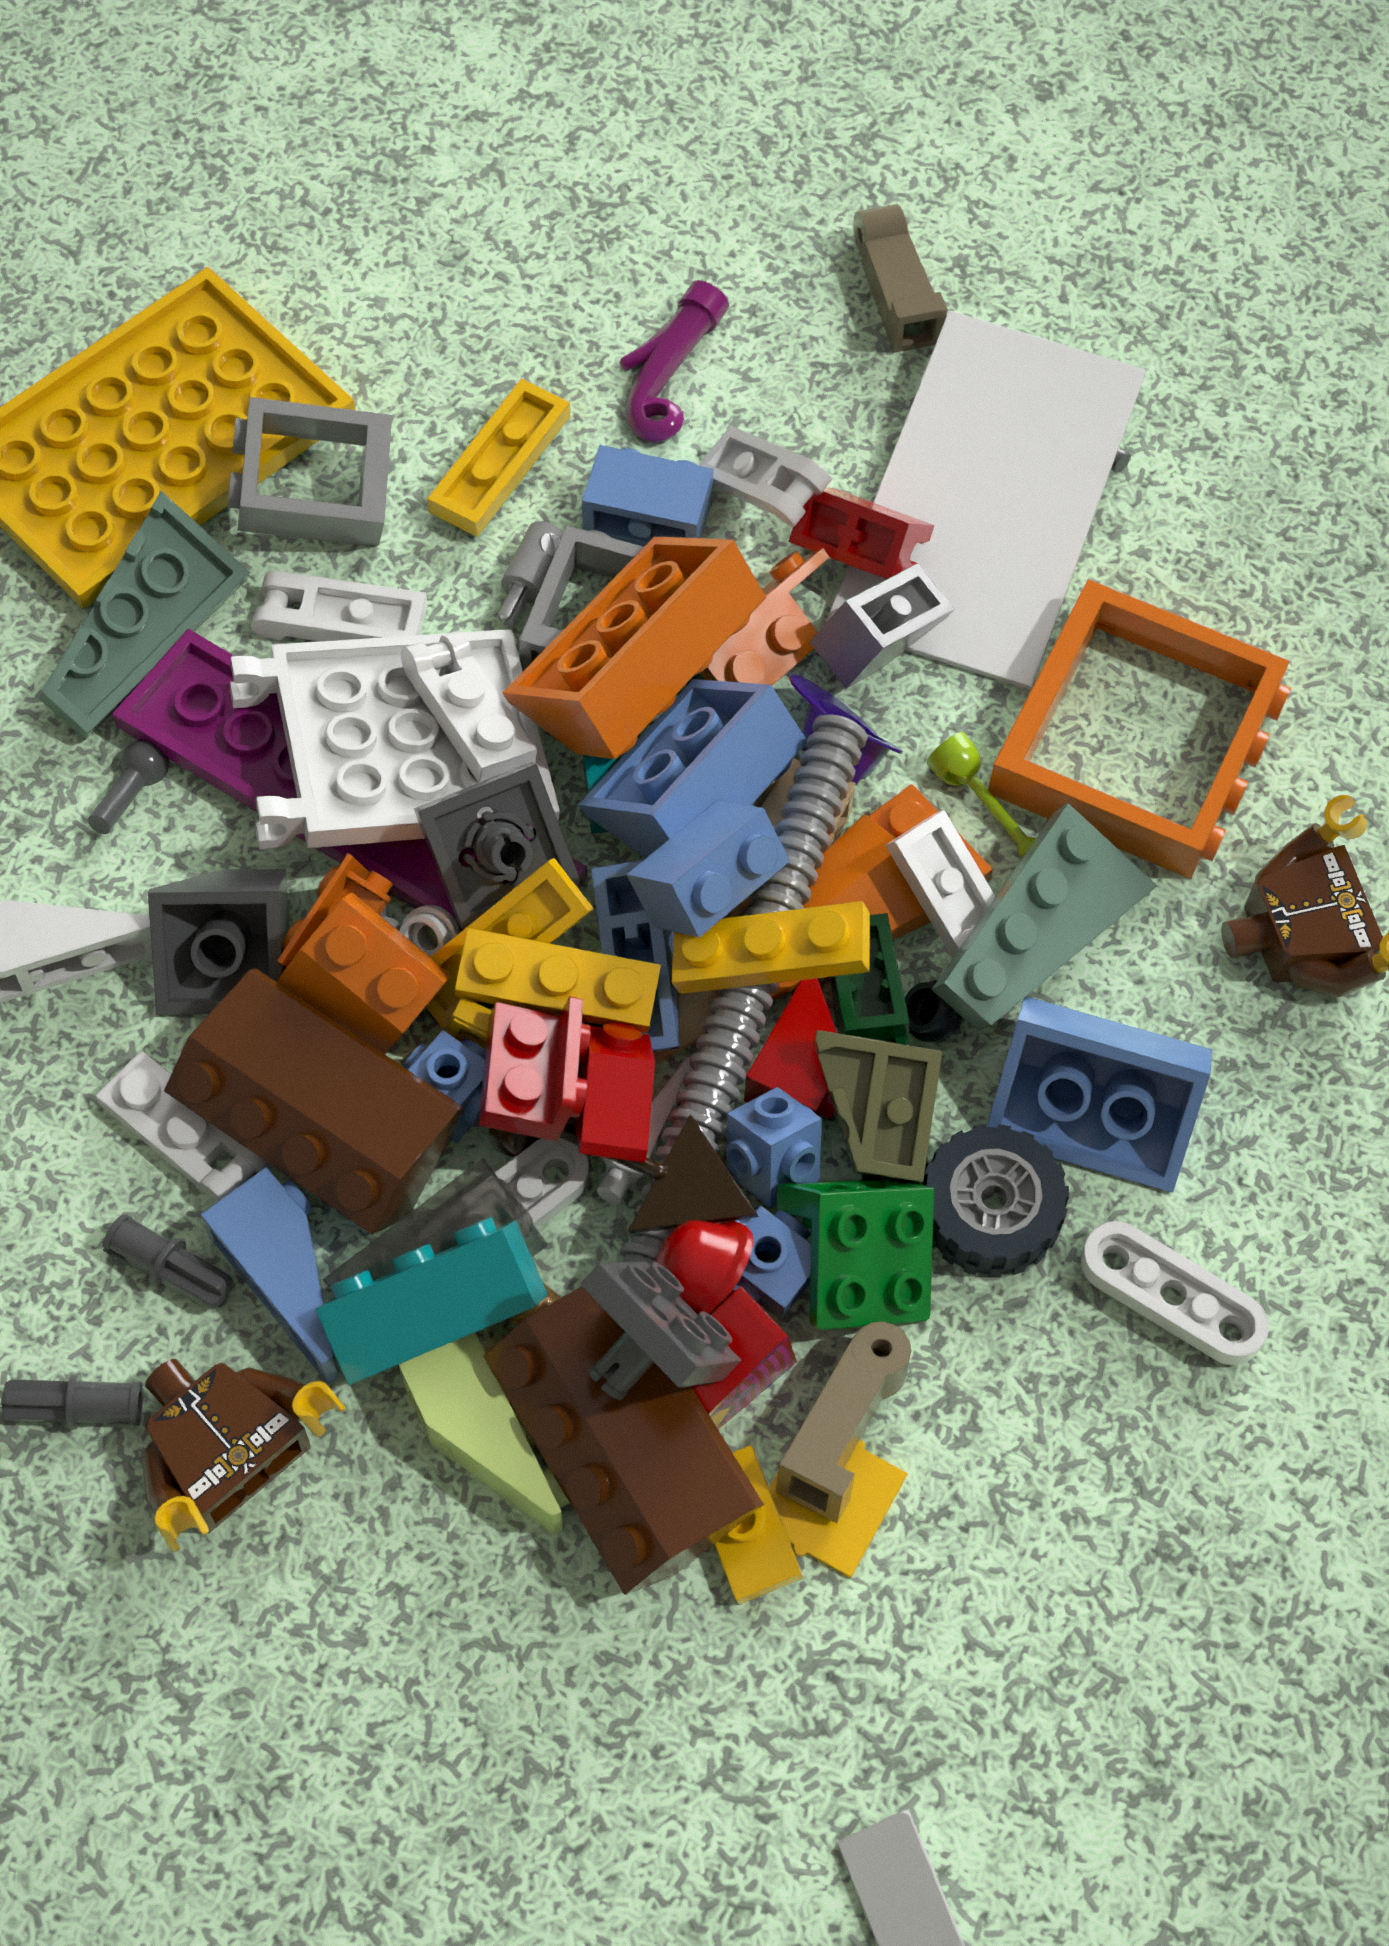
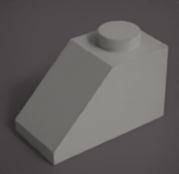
M916 564L846 600L809 643L847 689L888 665L946 619L955 608L922 567Z

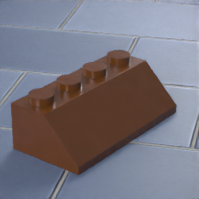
M256 968L249 970L190 1034L164 1089L165 1093L372 1235L407 1218L412 1213L465 1108Z
M581 1286L526 1317L483 1357L624 1595H627L678 1574L762 1507L764 1503L692 1386L679 1388L655 1362L628 1390V1394L622 1400L611 1397L601 1389L603 1384L608 1381L603 1377L599 1382H595L592 1379L588 1369L601 1359L625 1331Z

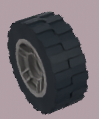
M986 1124L974 1126L973 1130L963 1133L961 1130L952 1135L950 1142L946 1145L941 1144L934 1152L932 1163H928L922 1183L924 1186L934 1188L932 1247H937L943 1254L942 1258L951 1265L955 1263L963 1267L964 1272L976 1275V1272L988 1274V1278H1001V1275L1006 1273L1016 1275L1024 1272L1028 1265L1032 1263L1038 1264L1045 1258L1048 1248H1053L1068 1211L1066 1205L1069 1200V1185L1065 1186V1172L1061 1163H1056L1052 1157L1053 1152L1046 1144L1042 1146L1034 1140V1136L1024 1130L1022 1133L1012 1130L1011 1126L998 1124V1127H986ZM994 1192L1002 1196L1000 1203L1003 1208L998 1210L989 1209L983 1204L982 1200L992 1198Z

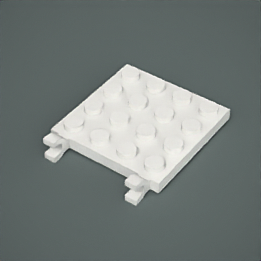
M512 629L463 632L469 641L472 656L536 747L535 763L540 771L557 820H559L560 810L537 724L508 703L503 695V691L523 672ZM445 634L271 645V658L258 659L253 656L231 657V670L234 682H230V694L233 708L255 706L263 702L269 696V693H277L297 798L291 799L279 796L257 797L259 822H256V835L259 850L282 847L290 843L297 834H305L307 848L425 839L414 808L478 783L408 679L402 666V648L419 642L424 643L426 647L439 643L440 637ZM447 666L436 669L440 676L451 673ZM482 807L478 811L477 819L479 823L486 824L491 821L481 817L485 811L493 812L490 807ZM526 824L528 829L533 830L531 825Z

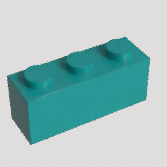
M492 1217L483 1219L453 1233L458 1243L456 1246L434 1254L430 1243L392 1259L396 1269L395 1272L373 1281L367 1269L331 1285L330 1287L335 1297L315 1310L348 1386L534 1308L548 1296V1293L516 1220L496 1228Z

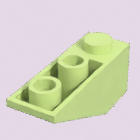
M476 1332L398 1364L403 1386L430 1444L551 1533L555 1534L563 1530L562 1511L560 1508L569 1504V1501L549 1467L541 1470L531 1449L535 1443L515 1409H512L502 1387L483 1357L494 1346L484 1350Z

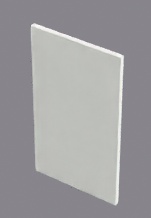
M949 310L873 502L935 525L930 541L924 544L917 543L912 550L910 560L922 567L955 608L946 619L905 651L1014 685L1020 690L1027 689L1031 691L1142 386L1146 369ZM848 565L827 621L846 600L887 579Z

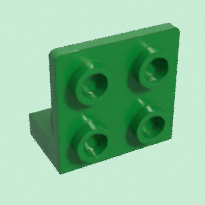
M888 1178L777 1184V1210L803 1217L802 1225L805 1228L812 1229L809 1323L812 1327L825 1330L861 1327L872 1322H886L890 1324L927 1321L930 1318L933 1187Z

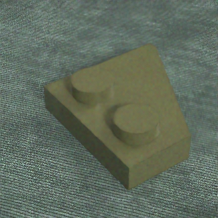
M817 1030L814 1033L813 1045L854 1173L918 1184L922 1183L943 1051Z

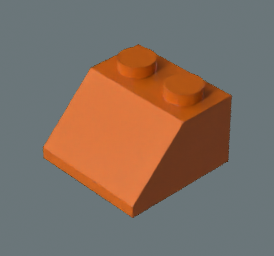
M351 892L339 901L301 947L276 982L386 1054L452 974Z

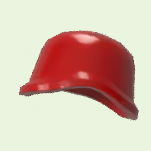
M690 1220L678 1226L665 1239L654 1262L664 1266L679 1280L684 1288V1291L679 1296L697 1314L701 1311L710 1314L732 1292L742 1276L753 1248V1234L746 1225L735 1220L720 1223Z

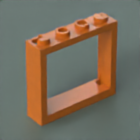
M1088 579L994 762L988 790L997 798L1047 819H1050L1057 809L1069 803L1116 848L1192 879L1201 857L1213 861L1226 833V829L1216 826L1222 812L1224 811L1234 816L1249 782L1239 778L1244 764L1256 768L1270 737L1269 733L1261 731L1266 717L1276 721L1280 717L1292 689L1281 684L1290 661ZM1097 628L1254 692V696L1192 829L1030 762Z

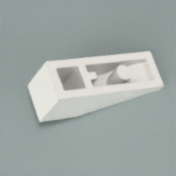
M12 900L0 902V1003L152 957L150 920L148 915Z

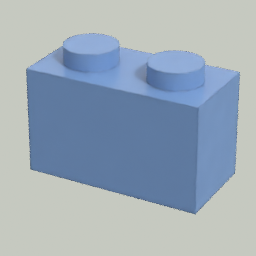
M599 445L582 498V529L585 531L597 530L611 538L639 546H645L653 537L702 538L712 504L714 469L699 466L687 460L674 461L646 455L630 448L618 449Z
M717 800L626 875L654 927L699 938L788 864L790 860L764 808Z

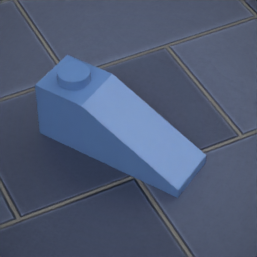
M643 860L591 868L602 954L661 965L648 1034L653 1053L679 1049L678 991L672 984L674 932L653 926L626 875Z
M266 1167L203 1212L201 1217L212 1242L329 1385L339 1377L334 1351L315 1310L325 1303L314 1240L307 1219V1215L313 1212V1209L305 1195L292 1180L289 1179L281 1185Z

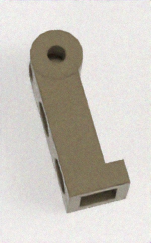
M898 204L856 211L854 214V235L862 258L860 261L893 353L936 345L947 317L948 308L941 292L934 293L909 235L902 208ZM925 322L926 327L922 332L915 335L903 334L904 324Z
M872 1322L863 1326L854 1335L779 1464L776 1492L838 1523L850 1501L855 1476L854 1473L844 1467L882 1399L895 1395L904 1385L911 1356L910 1341L904 1331L890 1323Z

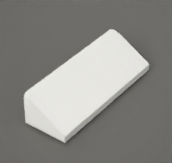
M908 1809L885 1818L837 1842L877 1946H965Z

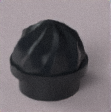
M938 980L921 982L913 986L905 996L910 1023L909 1030L916 1039L928 1044L946 1042L952 1035L961 1034L960 1026L965 1022V1019L932 990Z

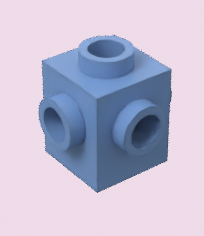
M442 1030L429 1046L426 1044L419 1045L410 1054L403 1067L465 1107L449 1138L457 1144L472 1126H479L486 1051L470 1039H463L462 1042H459Z
M778 1087L727 1113L726 1157L728 1171L738 1184L770 1208L777 1204V1184L818 1182L820 1180L822 1118L816 1115L809 1107L802 1105Z
M760 1206L756 1211L759 1217L751 1218L749 1221L747 1219L735 1220L746 1225L753 1234V1248L744 1272L730 1295L742 1286L757 1303L782 1320L810 1284L811 1243L807 1241L810 1232L790 1214L778 1210L775 1215H772ZM768 1256L771 1257L774 1260V1262L764 1263L761 1262L757 1257Z

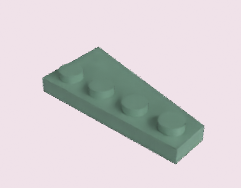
M161 491L140 529L136 532L109 581L106 582L97 597L93 608L82 626L78 629L41 691L39 699L79 736L86 740L113 714L186 630L190 629L195 632L247 581L251 572Z
M1068 803L1057 809L1050 817L932 990L979 1032L993 1025L1158 885Z

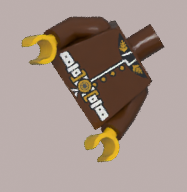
M1338 795L1333 797L1327 803L1324 810L1326 823L1322 826L1313 823L1284 845L1257 873L1253 887L1244 905L1247 917L1225 921L1221 927L1224 948L1230 958L1234 959L1261 952L1272 981L1276 983L1294 982L1300 988L1331 997L1345 996L1381 981L1386 977V971L1389 970V932L1384 937L1382 936L1345 845L1334 847L1333 842L1339 836L1345 839H1355L1366 831L1367 819L1363 814L1353 818L1350 823L1339 825L1341 814L1351 809L1356 802L1351 796Z
M176 1358L164 1362L150 1374L145 1382V1387L163 1408L145 1424V1428L152 1439L142 1454L146 1502L155 1516V1524L172 1552L180 1550L176 1539L181 1532L188 1528H199L202 1535L211 1533L308 1451L311 1445L305 1428L299 1421H302L315 1437H321L325 1434L326 1429L318 1421L319 1417L329 1409H337L342 1413L346 1408L325 1382L316 1381L306 1385L292 1378L250 1367L235 1372L222 1362L214 1365L200 1378L195 1380Z

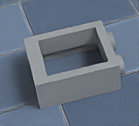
M250 397L247 419L236 418L232 454L244 455L242 473L231 472L227 508L239 509L237 531L379 546L385 521L392 415ZM262 433L363 446L358 506L256 494Z
M570 526L565 527L519 639L520 661L523 671L563 631L550 626L573 569L578 568L614 578L644 546L611 538L597 530L585 531Z

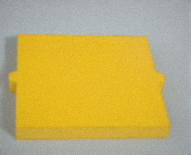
M861 1439L844 1467L854 1473L855 1476L850 1501L838 1523L776 1492L778 1473L769 1487L791 1545L794 1547L795 1555L797 1557H804L808 1554L850 1579L908 1475L905 1471L865 1450V1443Z

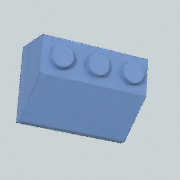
M693 679L675 699L672 706L656 719L637 740L636 744L621 757L578 806L586 816L646 859L717 800L754 806L755 800L770 783L780 778L789 770L792 759L807 743V739L770 684Z
M1026 996L1022 1002L987 1127H998V1124L1011 1126L1012 1130L1021 1133L1024 1130L1033 1135L1034 1140L1042 1146L1046 1144L1053 1152V1158L1173 1193L1211 1075L1212 1049Z

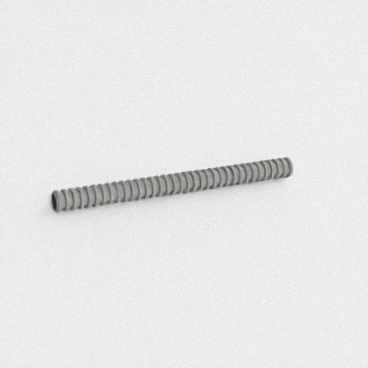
M833 714L821 715L815 718L812 727L814 733L809 735L806 743L808 750L804 751L800 758V765L802 767L798 768L795 772L793 779L795 784L789 788L787 795L789 802L785 803L781 810L783 819L777 821L775 826V832L790 862L750 895L749 903L752 907L745 909L743 916L804 908L802 905L809 902L812 893L809 887L815 885L818 877L815 870L821 868L824 856L822 852L828 850L831 840L828 835L832 834L837 824L835 817L841 814L843 807L841 800L847 797L849 791L847 783L853 780L855 774L853 766L859 763L862 754L860 749L865 746L868 737L865 730L849 718ZM779 983L716 990L720 997L712 999L709 1008L713 1016L705 1018L703 1029L706 1034L698 1036L696 1047L700 1052L692 1054L689 1061L693 1071L686 1072L683 1077L682 1083L686 1090L678 1091L676 1096V1103L680 1107L671 1110L669 1115V1121L673 1126L664 1129L662 1140L666 1145L658 1147L655 1154V1159L659 1163L664 1164L690 1114L716 1153H719L720 1148L715 1142L723 1140L725 1137L726 1128L722 1123L727 1122V1113L733 1111L729 1104L737 1102L740 1091L736 1085L743 1084L747 1074L742 1067L751 1064L753 1054L749 1048H754L758 1045L760 1036L756 1030L763 1029L766 1022V1017L762 1012L771 1009L773 999L769 994L777 992ZM649 1177L652 1184L643 1186L641 1196L644 1199L655 1181L654 1178ZM642 1204L636 1205L634 1211L635 1216L638 1213ZM676 1228L632 1234L627 1230V1235L631 1238V1241L623 1243L621 1246L620 1254L624 1257L623 1262H647L650 1265L654 1262L665 1239Z

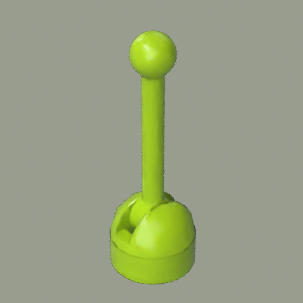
M959 732L949 737L931 753L927 759V765L939 779L949 785L961 786L968 784L1018 844V855L1023 858L1036 838L1026 836L976 776L980 769L981 756L969 737L964 732Z

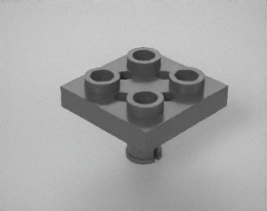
M527 763L414 808L458 926L463 930L553 858H555L574 884L580 883L575 865L536 763ZM482 807H490L493 811L482 813L481 817L483 819L491 820L486 824L479 823L477 819V813ZM526 824L531 825L533 831L528 829ZM471 848L473 849L475 859L466 853L463 859L469 865H462L459 862L460 852L463 849Z
M647 1262L598 1263L580 1283L625 1331L601 1359L588 1369L595 1382H599L603 1377L608 1380L601 1389L617 1400H622L628 1394V1390L654 1362L680 1388L722 1381L742 1361L729 1348L728 1345L732 1342V1337L723 1325L706 1312L701 1311L697 1314L679 1296L684 1291L679 1280L657 1262H652L650 1265Z

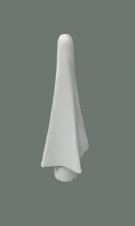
M691 1056L683 1059L670 1080L652 1101L648 1152L646 1156L649 1159L654 1160L664 1129H666L669 1123L671 1110L675 1109L677 1105L676 1096L678 1091L685 1088L682 1083L683 1077L686 1072L693 1071L689 1065ZM602 1157L606 1168L600 1174L604 1179L598 1187L597 1193L603 1200L617 1205L621 1202L628 1189L639 1195L641 1194L647 1175Z

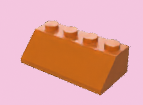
M653 537L503 691V695L508 703L574 753L616 759L618 756L628 752L636 744L638 735L656 715L663 713L672 706L676 699L675 695L694 675L702 672L711 664L713 654L727 639L741 631L748 624L750 615L766 599V596L734 540Z

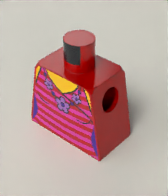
M742 1286L735 1290L711 1314L731 1335L732 1342L728 1346L742 1361L722 1381H716L706 1386L700 1384L692 1385L693 1390L718 1430L797 1363L788 1335Z

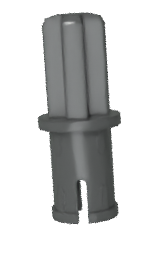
M128 1214L119 1216L111 1225L104 1238L103 1247L105 1248L103 1251L109 1255L116 1256L149 1275V1282L152 1286L161 1288L165 1284L208 1310L221 1307L232 1289L233 1279L231 1276L187 1251L184 1240L174 1238L170 1241L133 1220V1217Z
M72 1374L69 1381L12 1379L5 1383L2 1392V1414L8 1421L66 1422L68 1429H78L79 1423H123L139 1426L142 1418L144 1389L141 1381H134L133 1383L82 1381L80 1374Z

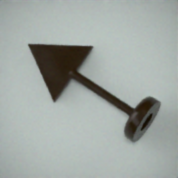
M691 1114L664 1164L647 1157L645 1162L605 1157L655 1179L628 1229L630 1234L677 1228L690 1220L717 1223L759 1217ZM566 1123L559 1138L578 1145L575 1126ZM489 1128V1140L493 1149L512 1158H515L534 1142L541 1139Z

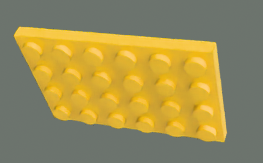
M207 266L0 407V527L84 609L96 601L161 491L199 526L228 506L231 472L242 473L244 455L232 454L235 419H247L250 397L356 410L355 401ZM262 433L257 485L319 440Z

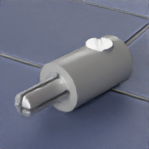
M535 521L530 524L501 580V585L507 596L497 614V620L500 623L503 622L504 626L513 627L526 603H535L563 535V531L553 524L544 521Z

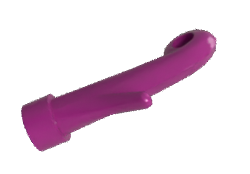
M703 280L693 281L678 302V310L672 318L647 342L620 359L619 364L623 370H630L645 362L630 391L625 410L627 424L635 435L645 441L654 443L666 441L682 428L684 422L682 409L668 399L657 397L706 332L713 331L729 309L727 297L719 288ZM656 415L665 416L664 419L659 421L649 419Z

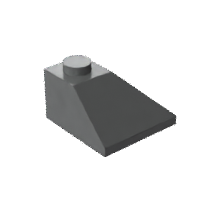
M286 869L219 870L149 889L148 904L156 1015L210 1014L249 970L256 968L274 981H277L286 969L277 961L284 951L283 941L289 931Z

